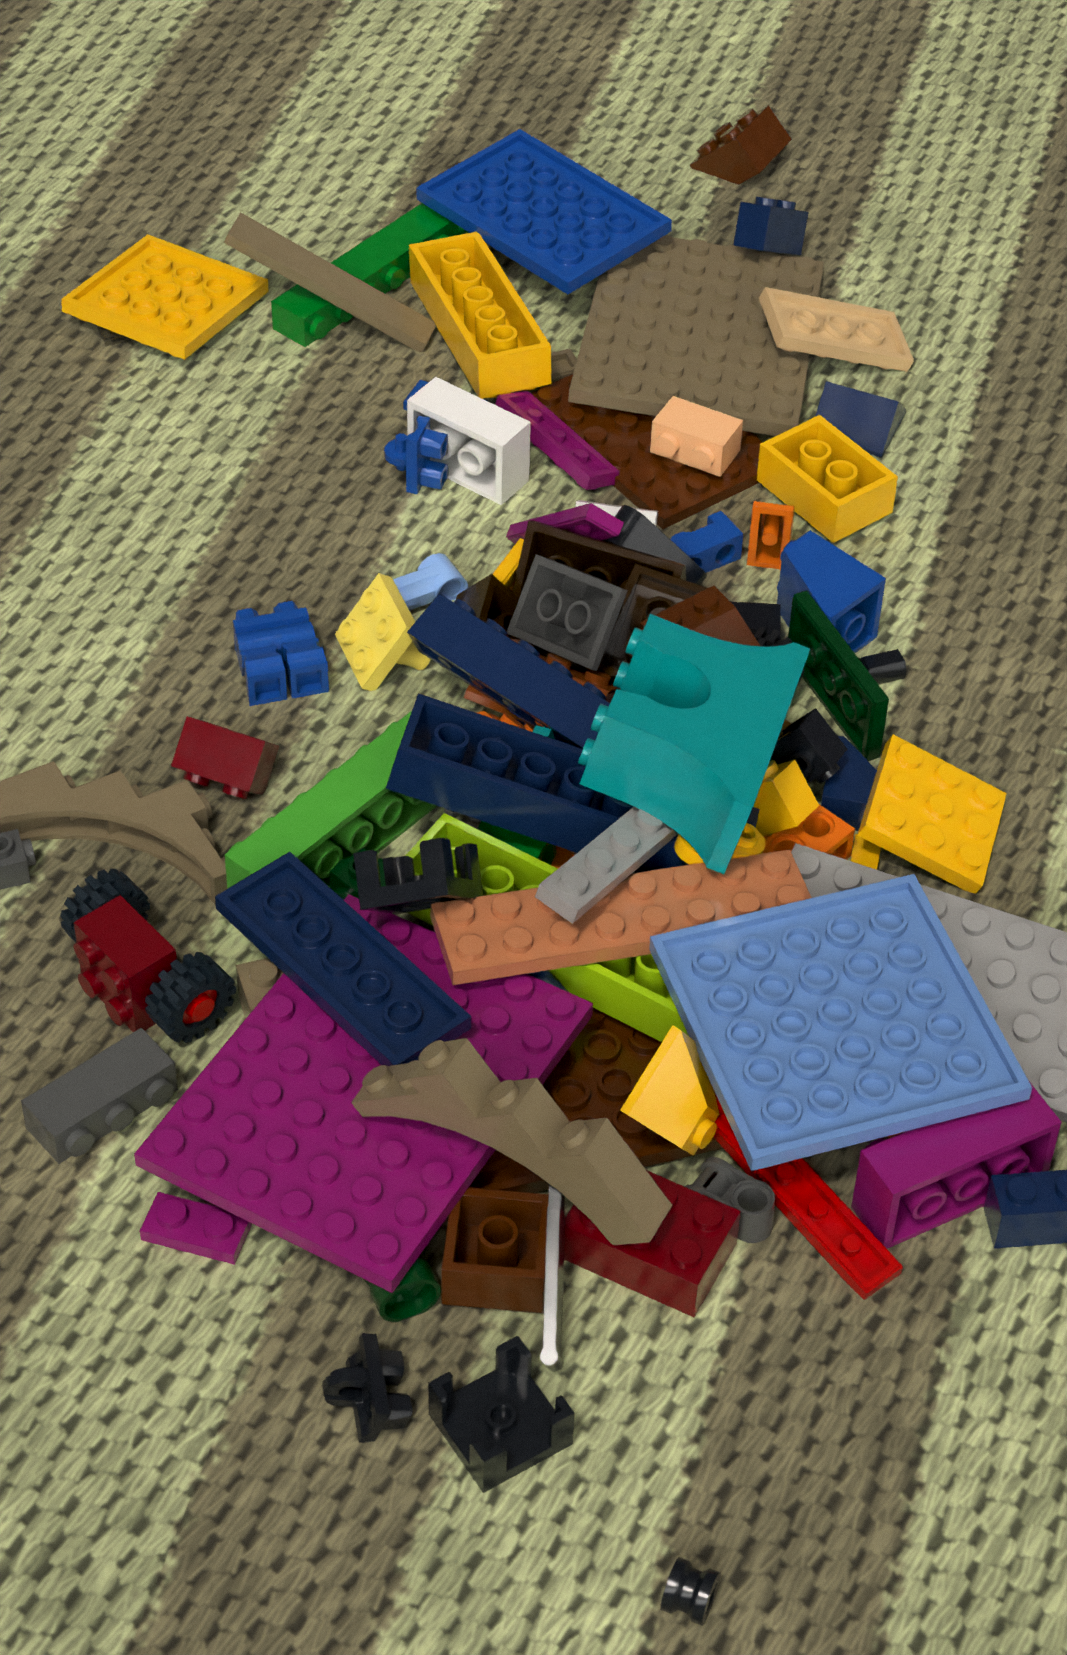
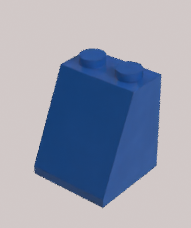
M811 530L797 540L790 541L781 553L780 580L777 585V604H781V616L789 627L794 594L807 590L854 653L877 638L886 578Z

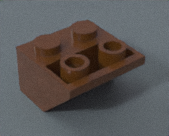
M769 106L757 112L752 108L736 120L737 124L732 126L730 122H727L713 133L716 139L712 138L697 149L699 156L689 166L692 169L739 185L759 174L792 139Z

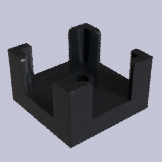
M436 838L420 843L423 875L415 876L413 858L410 856L383 858L386 885L381 887L377 852L375 850L353 853L360 910L403 914L431 909L432 903L459 899L470 900L483 896L477 844H462V846L455 848L457 877L454 874L449 839Z
M519 1336L502 1343L496 1348L494 1371L453 1392V1375L450 1372L428 1382L429 1416L483 1493L573 1445L575 1413L562 1395L556 1397L555 1409L552 1407L531 1378L532 1355Z

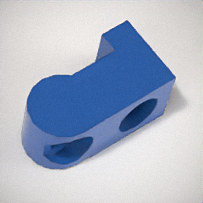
M722 511L709 515L707 526L693 532L677 533L670 539L699 565L705 573L741 559L743 533Z

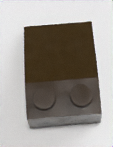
M635 564L624 587L628 591L597 671L611 677L610 683H614L622 661L629 664L633 655L626 653L625 650L634 628L641 629L640 622L648 619L650 614L656 615L707 588Z

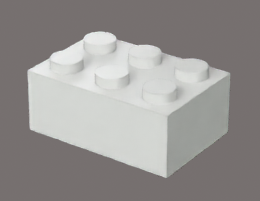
M438 377L433 378L407 400L408 435L417 429L416 420L419 415L430 418V430L448 434V447L443 459L439 460L430 457L431 461L448 465L447 479L500 505L504 504L529 481L530 421Z

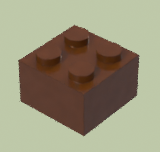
M468 1187L448 1217L441 1270L443 1305L543 1313L549 1194Z

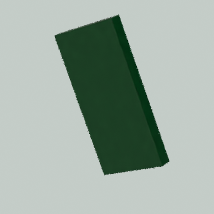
M808 591L794 594L788 638L792 640L791 643L794 642L810 648L803 668L805 672L802 678L850 743L867 761L880 758L889 703L888 696Z

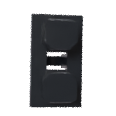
M362 1333L359 1337L360 1350L348 1357L346 1368L332 1371L330 1376L325 1378L322 1383L323 1395L327 1403L334 1406L353 1407L359 1443L375 1441L382 1429L405 1428L412 1416L410 1395H407V1393H387L386 1385L398 1386L403 1377L404 1361L402 1351L379 1348L377 1334Z

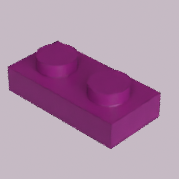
M157 1192L141 1226L140 1238L142 1241L235 1265L252 1223L220 1207Z

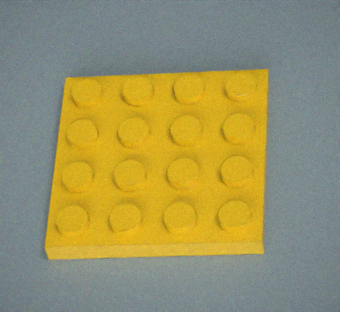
M147 234L61 299L62 312L185 360L267 294L268 279Z

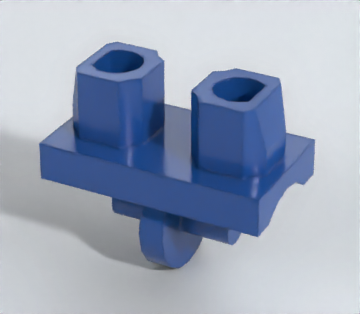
M419 415L416 420L417 429L415 432L408 436L402 433L397 434L394 440L385 445L384 456L387 462L395 465L398 471L406 470V492L418 494L422 486L441 490L448 477L447 464L430 460V457L439 460L443 459L448 447V434L430 430V418Z

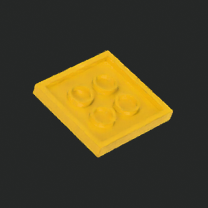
M892 734L885 743L857 835L967 892L976 894L983 886L1007 793Z

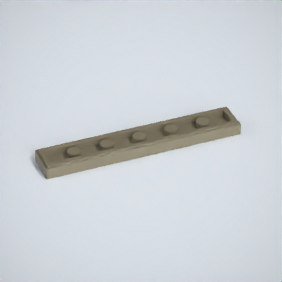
M241 212L224 240V243L413 350L423 352L436 326L434 321Z

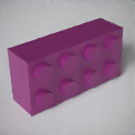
M1031 1084L1032 1091L1029 1100L905 1131L887 1140L877 1139L861 1150L851 1208L861 1222L888 1249L984 1207L991 1175L1049 1171L1061 1126L1060 1119Z

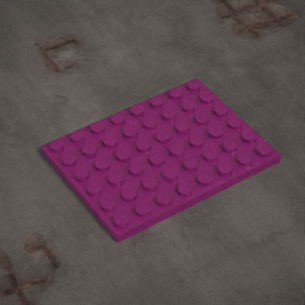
M350 894L344 899L349 906L471 1015V1029L455 1040L467 1038L500 1082L537 1078L543 1085L593 1015L592 1002L529 974L452 985L435 932L392 913L360 910L359 898ZM283 973L137 1149L134 1157L137 1167L393 1293L496 1149L456 1131L423 1121L392 1116L362 1117L351 1102L363 1087L362 1081L364 1077L381 1064Z

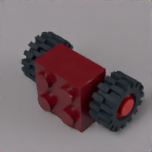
M104 869L98 871L97 879L92 875L85 878L86 885L83 888L77 885L72 890L76 896L74 898L67 897L64 903L69 909L61 910L60 917L64 920L60 922L61 927L75 942L73 947L80 963L81 973L78 974V980L82 989L90 998L98 996L105 1003L107 1013L116 1025L121 1026L125 1024L132 1032H135L140 1028L145 1031L157 1024L175 1042L180 1043L183 1040L185 1043L192 1042L193 1035L197 1039L205 1036L204 1030L207 1027L212 1031L217 1026L214 1021L218 1017L221 1019L225 1018L228 1012L224 1008L233 1005L234 999L231 996L236 994V987L233 985L235 983L234 980L210 956L204 955L202 952H196L194 957L190 953L183 955V962L180 963L177 960L176 949L147 922L149 915L145 911L150 910V903L147 901L149 898L122 871L119 872L117 869H110L108 873Z

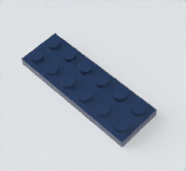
M290 851L215 896L216 909L381 1065L392 1066L419 1060L420 1053L429 1044L438 1040H455L471 1029V1015Z

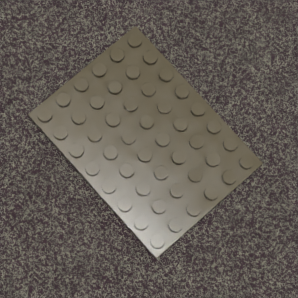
M668 234L599 275L569 389L568 402L657 416L671 397L675 396L743 420L742 431L777 436L799 425L810 354L797 351L788 352L777 348L759 297L765 287L819 297L824 262L816 261L806 256L797 258L779 255L776 252H760L733 245L711 244L701 239L686 240L674 238Z

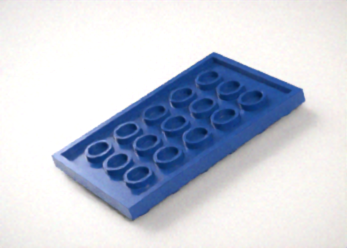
M521 129L416 188L418 201L467 232L479 233L486 244L567 295L671 232L672 219Z

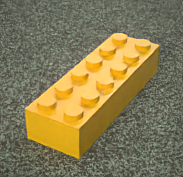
M466 233L409 245L410 282L479 398H496L498 395L521 390H534L537 387L552 384L551 345L479 233Z

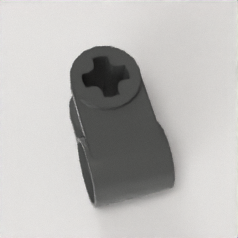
M718 1157L707 1158L701 1165V1174L692 1185L687 1184L684 1187L740 1210L737 1239L747 1243L764 1241L773 1230L775 1193L767 1183L734 1168L723 1159Z

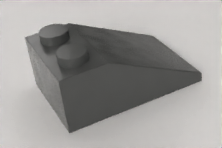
M536 554L507 633L597 671L628 590Z

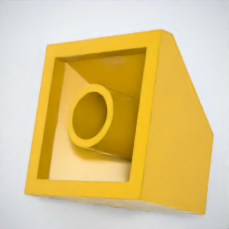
M672 1025L620 1111L693 1156L698 1148L704 1149L712 1140L717 1129V1124L714 1122L719 1116L714 1089L699 1059L695 1041Z

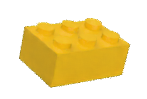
M821 415L760 444L757 481L786 505L794 506L795 512L832 543L893 513L898 476Z

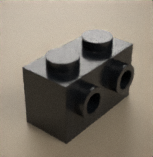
M815 708L780 731L770 761L775 760L778 765L796 760L807 783L816 779L821 784L840 769L837 762L848 749Z

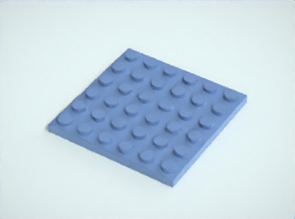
M915 874L650 936L649 950L689 1037L695 1041L699 1059L751 1171L1030 1099L1032 1091L1030 1082Z

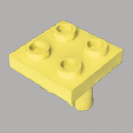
M380 573L363 592L360 600L347 618L342 621L335 633L361 688L369 691L377 690L396 663L413 667L417 670H424L430 662V658L418 651L407 633L415 623V620L392 577Z

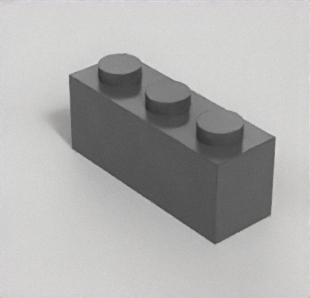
M140 1028L21 1100L26 1129L58 1164L71 1156H81L92 1147L95 1141L111 1131L117 1132L125 1129L135 1116L151 1106L158 1107L165 1104L172 1097L173 1093L178 1090L175 1062Z

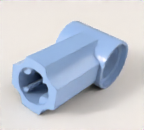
M441 553L432 554L424 559L417 571L393 579L409 610L431 603L439 593L449 600L455 601L457 595L468 588L465 578L450 559Z

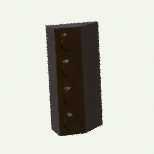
M529 520L512 592L520 598L536 554L598 577L623 589L635 564L685 581L686 565Z

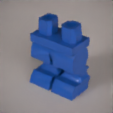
M293 601L278 603L273 608L274 613L258 615V612L252 608L237 610L236 620H233L234 645L241 675L246 676V689L250 706L287 700L285 668H287L288 686L292 699L329 692L328 662L323 647L319 646V639L316 638L313 625L309 621L306 607L298 609Z

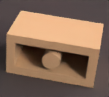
M672 396L652 421L650 452L721 477L740 452L743 420Z

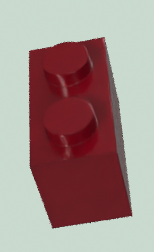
M187 716L171 766L184 770L183 779L185 780L188 779L190 782L208 787L211 779L224 784L222 792L247 799L249 792L260 795L264 794L279 745Z

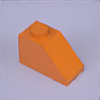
M753 502L747 565L781 570V553L792 539L794 506Z

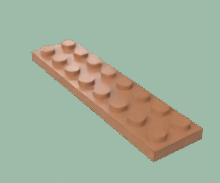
M783 850L733 858L730 860L725 874L707 868L705 863L632 873L573 924L535 898L538 888L479 896L476 899L470 900L459 899L432 903L430 917L452 985L648 955L651 954L649 950L650 936L806 900L812 897L791 851Z

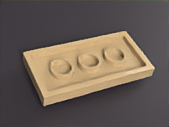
M768 287L764 288L759 297L777 348L788 352L797 351L813 354L821 358L829 357L846 360L853 364L862 363L878 366L883 369L908 372L914 362L894 312Z

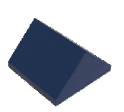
M826 381L815 417L821 415L870 455L882 458L906 414V409L899 401Z

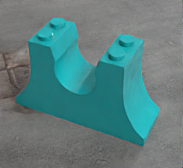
M650 614L644 629L641 630L635 627L625 652L633 655L629 664L622 661L613 686L620 690L616 689L609 706L600 703L590 729L598 732L596 740L587 738L578 760V764L586 766L579 784L630 804L661 820L691 844L707 868L725 874L754 806L810 648L794 642L787 645L769 647L732 643L698 633Z

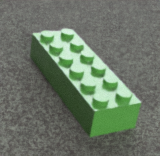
M411 712L398 722L391 723L385 732L368 745L360 747L355 755L341 766L330 770L324 779L307 792L299 794L289 806L276 816L268 818L259 829L245 840L234 844L228 853L225 854L227 889L289 851L330 887V870L340 860L349 858L361 848H365L367 851L375 850L378 854L433 810L436 805L386 789Z

